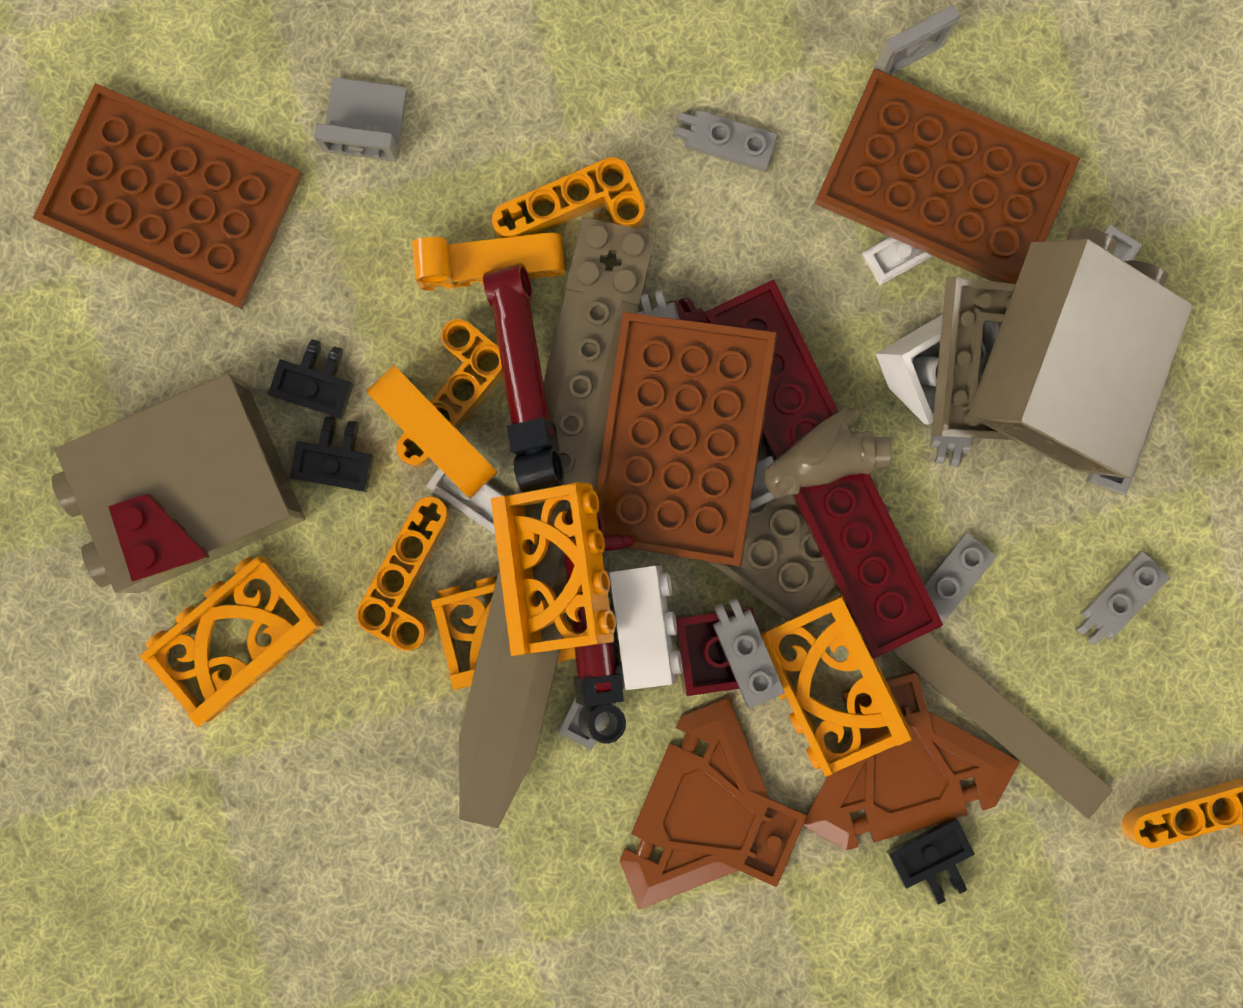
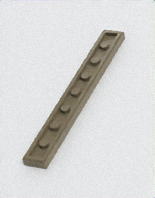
M927 633L890 651L910 669L917 672V675L1084 817L1090 819L1113 791L1111 787L931 634Z

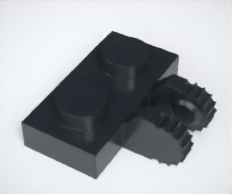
M314 339L309 341L301 365L282 359L279 360L268 392L269 396L343 419L354 384L350 381L334 377L343 355L342 348L333 346L328 354L323 373L312 370L321 351L320 341Z
M326 416L322 425L319 444L297 441L290 478L367 493L374 455L353 451L359 423L348 421L344 431L342 449L330 446L336 430V419Z
M952 818L886 851L903 886L907 889L925 880L937 905L945 902L946 899L934 875L945 869L954 890H957L959 894L967 891L966 885L955 864L975 855L956 818Z

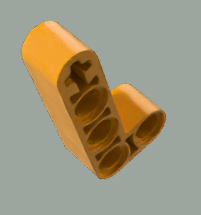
M610 157L501 204L493 212L492 224L498 238L540 234L605 205L612 223L640 229L644 223L645 204L627 164L619 158ZM612 172L618 173L623 178L622 182L615 186L607 185L602 179L605 175ZM581 187L586 189L589 194L584 200L575 201L569 197L570 191ZM548 202L554 206V210L548 216H539L534 212L536 206L540 203ZM624 206H632L638 211V215L634 219L625 220L619 216L618 211ZM522 210H528L531 223L527 224ZM511 217V220L515 222V229L509 230L505 226L504 220Z
M541 233L448 244L447 240L443 237H424L412 241L415 279L419 287L425 291H434V287L445 286V289L471 286V282L480 281L483 285V274L485 272L522 263L525 266L530 279L561 276L566 273L563 239L559 233Z
M463 319L449 321L445 324L441 333V339L446 349L462 364L430 401L439 412L449 413L450 423L457 430L503 377L499 347ZM458 331H466L470 334L469 342L460 348L452 346L451 338L453 334ZM493 354L499 358L497 368L490 372L481 370L479 367L481 359L485 355ZM463 383H471L475 388L473 396L466 401L456 399L457 387ZM404 432L399 438L396 448L400 459L412 467L421 468L427 466L432 460L425 453L421 457L412 455L409 458L412 451L408 446L414 441Z
M392 365L366 390L367 394L469 499L498 473L395 365Z
M432 496L424 497L414 505L356 612L357 622L360 627L400 650L411 651L418 649L426 643L429 636V628L426 622L402 607L449 524L451 518L450 509L442 500ZM435 505H438L436 512L441 515L438 522L431 520L425 529L433 532L431 537L429 538L424 533L414 531L415 524L419 527H424L428 518L423 514L426 507L433 509ZM413 537L420 539L423 544L422 553L415 559L409 558L405 553V544ZM397 570L404 577V585L401 590L392 592L387 586L386 579L391 572ZM375 604L382 606L386 615L385 620L379 626L372 624L368 618L369 609ZM408 622L414 623L419 630V637L413 644L406 643L401 636V629Z
M1243 777L1134 808L1123 817L1121 823L1122 831L1130 841L1149 849L1159 848L1238 824L1243 836ZM1221 798L1222 810L1214 816L1213 804L1217 799ZM1184 808L1186 819L1182 825L1177 826L1175 821L1176 814ZM1144 821L1153 825L1145 828ZM1144 829L1145 835L1140 834V830Z

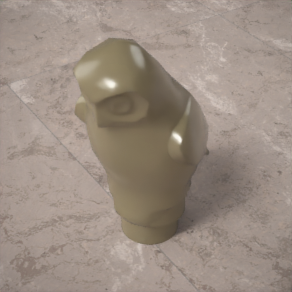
M846 406L837 414L829 417L799 438L784 454L769 465L764 474L765 485L775 498H781L785 495L798 494L801 487L829 484L844 476L862 473L868 475L874 469L890 468V438L874 437L870 431L863 433L850 431L849 429L859 421L861 409L859 408L854 411Z

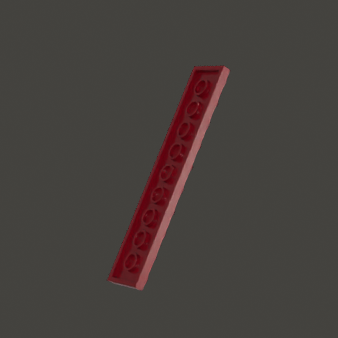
M774 279L705 312L704 315L709 324L776 332L778 334L762 432L775 460L784 454L799 438L839 412ZM870 474L848 475L829 484L801 487L798 494L792 495L840 595H843L846 606L855 624L857 623L872 659L943 626Z

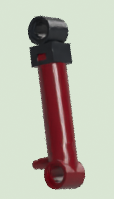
M522 263L485 272L483 274V285L487 300L493 310L511 425L507 426L511 453L517 455L514 458L513 464L517 484L522 493L563 485V467L557 452L560 451L555 424L550 422L530 306L532 286L528 272Z
M569 509L566 510L565 521L571 525L573 518L572 510ZM597 512L598 527L603 534L605 523L601 514ZM630 535L603 536L605 542L603 552L621 550L633 545V538ZM564 553L568 583L575 565ZM580 607L578 617L582 622H576L571 619L572 630L576 633H583L587 629L585 607ZM613 642L574 647L577 675L573 676L575 698L577 704L584 706L578 718L580 730L586 736L600 743H613L623 735L626 729L624 713L618 707L612 705V703L624 702L621 674L616 673ZM606 712L609 717V723L604 730L598 732L595 728V720L600 713Z

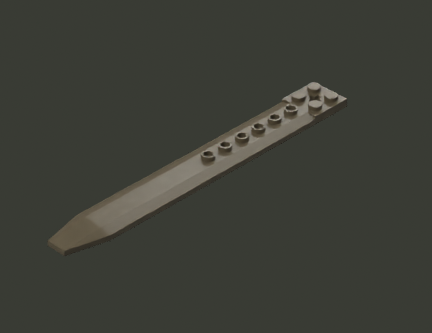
M582 217L544 379L550 422L555 424L560 449L557 452L563 467V485L575 482L590 483L596 492L623 312L635 314L639 312L641 296L643 295L655 244L656 232ZM609 254H615L617 260L622 261L621 266H614L612 271H606L605 264L601 262V259L608 257ZM518 488L517 494L522 493L520 488ZM562 500L554 507L551 515V524L554 525L559 513L571 509L569 501ZM545 502L524 506L526 517L541 520V513ZM538 534L537 544H533V542L529 539L531 554H534L538 547L540 536ZM549 540L548 550L544 558L536 566L532 567L534 579L546 583L554 591L556 597H558L567 585L564 551ZM500 567L459 735V819L493 828H499L536 755L560 650L511 656ZM536 591L537 606L540 605L541 600H545L547 607H549L545 596L540 591ZM565 613L563 617L565 622H567L568 615ZM555 622L541 630L542 642L563 639Z

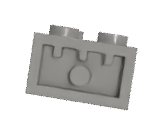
M334 78L332 80L326 124L316 123L314 139L323 152L397 162L407 97L406 88Z

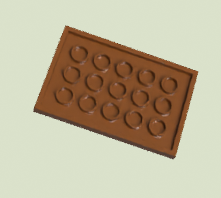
M874 68L814 204L987 280L1016 284L1031 242H1046L1080 157Z
M95 83L33 219L197 291L243 309L303 174L298 169Z
M623 312L596 494L599 499L598 512L603 517L605 523L603 536L617 534L632 536L633 545L626 548L738 567L742 566L778 336L776 332Z

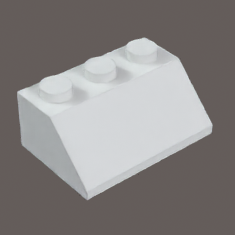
M943 314L876 353L889 389L927 425L933 423ZM984 321L978 386L999 331V326L996 322Z
M662 565L610 572L625 690L676 683L678 681L677 675L682 674L683 668L680 651H674L672 635H677V622L674 611L668 612L666 596L672 595L669 573H663Z

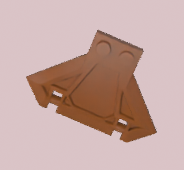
M910 671L886 678L892 694L912 732V740L899 746L895 745L827 776L806 814L803 827L847 851L859 847L856 835L870 832L873 842H878L946 822L952 818L968 815L966 803L979 800L982 810L996 807L1020 761L928 711L917 672ZM850 689L841 692L846 712H848L847 698ZM860 693L856 696V713H862L860 703L863 706H869L872 703L870 695ZM888 726L860 728V746L890 733ZM852 732L840 753L845 752L851 746L853 741ZM972 777L974 785L961 788L960 781ZM864 810L865 817L851 820L850 813Z
M729 697L682 715L676 726L677 729L686 733L682 744L677 746L669 743L631 833L641 839L636 852L625 848L620 858L621 866L639 910L737 871L777 887L807 816L799 810L769 798ZM700 739L709 743L704 756L694 753ZM655 846L664 849L659 862L650 859Z

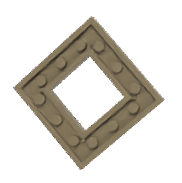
M959 277L946 278L932 435L1013 440L967 415L978 388L984 321L1002 323L1016 284Z

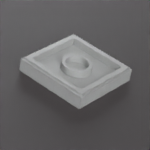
M952 5L886 40L874 68L892 75L944 47L960 18L956 7Z

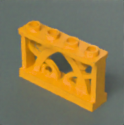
M575 482L526 493L491 498L511 656L613 642L616 622L614 614L609 607L608 592L610 590V579L608 573L604 570L602 553L605 548L603 534L598 527L597 512L599 511V499L593 490V485ZM562 500H567L571 503L573 518L571 525L565 521L567 511L559 513L554 525L551 524L552 511ZM545 502L541 513V520L526 517L524 506ZM538 534L540 535L538 547L535 553L531 554L529 539L533 542V544H537ZM549 540L563 550L575 565L567 585L558 597H556L554 591L546 583L534 579L532 567L536 566L544 558L548 550ZM536 591H540L545 596L549 607H547L545 600H541L540 605L537 606ZM580 607H585L587 629L583 633H576L567 626L563 615L567 613L568 617L573 621L582 622L578 617V610ZM555 622L558 631L564 639L542 642L541 630Z
M249 556L242 560L233 569L236 574L226 583L221 580L210 587L204 593V596L207 598L196 608L191 605L178 614L174 619L177 624L167 633L162 630L152 636L145 643L148 649L139 656L143 662L148 664L187 711L188 717L197 728L210 723L323 627V624L306 607L266 557L257 556L253 558ZM254 579H262L270 586V600L264 609L257 608L262 600L260 589H258L255 597L249 598L246 596L245 588ZM234 594L237 605L220 606ZM280 597L300 619L295 625L282 616L273 613ZM240 618L255 621L249 630L247 638L248 650L253 661L247 665L242 660L231 656H221L210 660L211 637L216 620ZM198 624L195 638L186 635ZM263 624L268 627L262 634L267 633L271 636V643L268 646H261L257 642V635ZM178 644L184 645L186 648L185 656L176 659L181 662H191L194 660L195 668L186 672L176 671L171 668L168 663V654L171 648ZM220 664H227L232 670L231 677L228 680H223L220 677L222 669L212 673L211 668ZM197 676L199 687L205 698L202 704L182 680Z
M497 576L475 581L476 589L462 592L461 586L438 591L440 598L431 600L450 672L453 691L472 685L491 605L490 602L485 609L483 603L476 597L493 593ZM465 604L473 608L471 618L465 619L461 617V619L467 625L477 626L474 634L462 633L453 627L451 614L457 606ZM567 619L566 624L572 630V624ZM454 639L472 641L469 659L470 670L462 671ZM560 649L557 663L574 659L575 649Z
M843 595L832 598L815 608L760 632L785 694L779 697L781 700L787 698L793 710L789 714L790 720L798 735L805 734L810 745L806 751L815 770L821 768L825 777L834 772L895 745L899 746L912 740V732L876 659H872L857 623L855 624L846 606ZM831 612L835 618V621L817 639L811 632L802 627ZM796 634L806 639L811 648L807 652L800 645H790V647L797 651V657L794 660H787L780 652V642L786 635ZM830 646V649L836 655V648L844 646L847 648L849 655L846 660L838 661L831 657L826 649ZM820 658L832 668L840 671L860 669L863 677L858 679L849 691L847 698L848 712L825 705L810 696L812 677ZM788 671H800L797 688ZM860 693L870 695L872 703L869 706H863L860 703L862 713H856V696ZM809 713L823 720L817 729ZM844 726L851 727L853 741L848 750L836 753L828 749L824 741V735L827 732H835L838 735L839 743L844 736ZM888 726L890 733L860 746V728Z

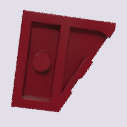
M144 494L108 506L132 582H140L210 558L209 553L185 532L186 529L176 519L171 518L165 512L164 507L152 495Z

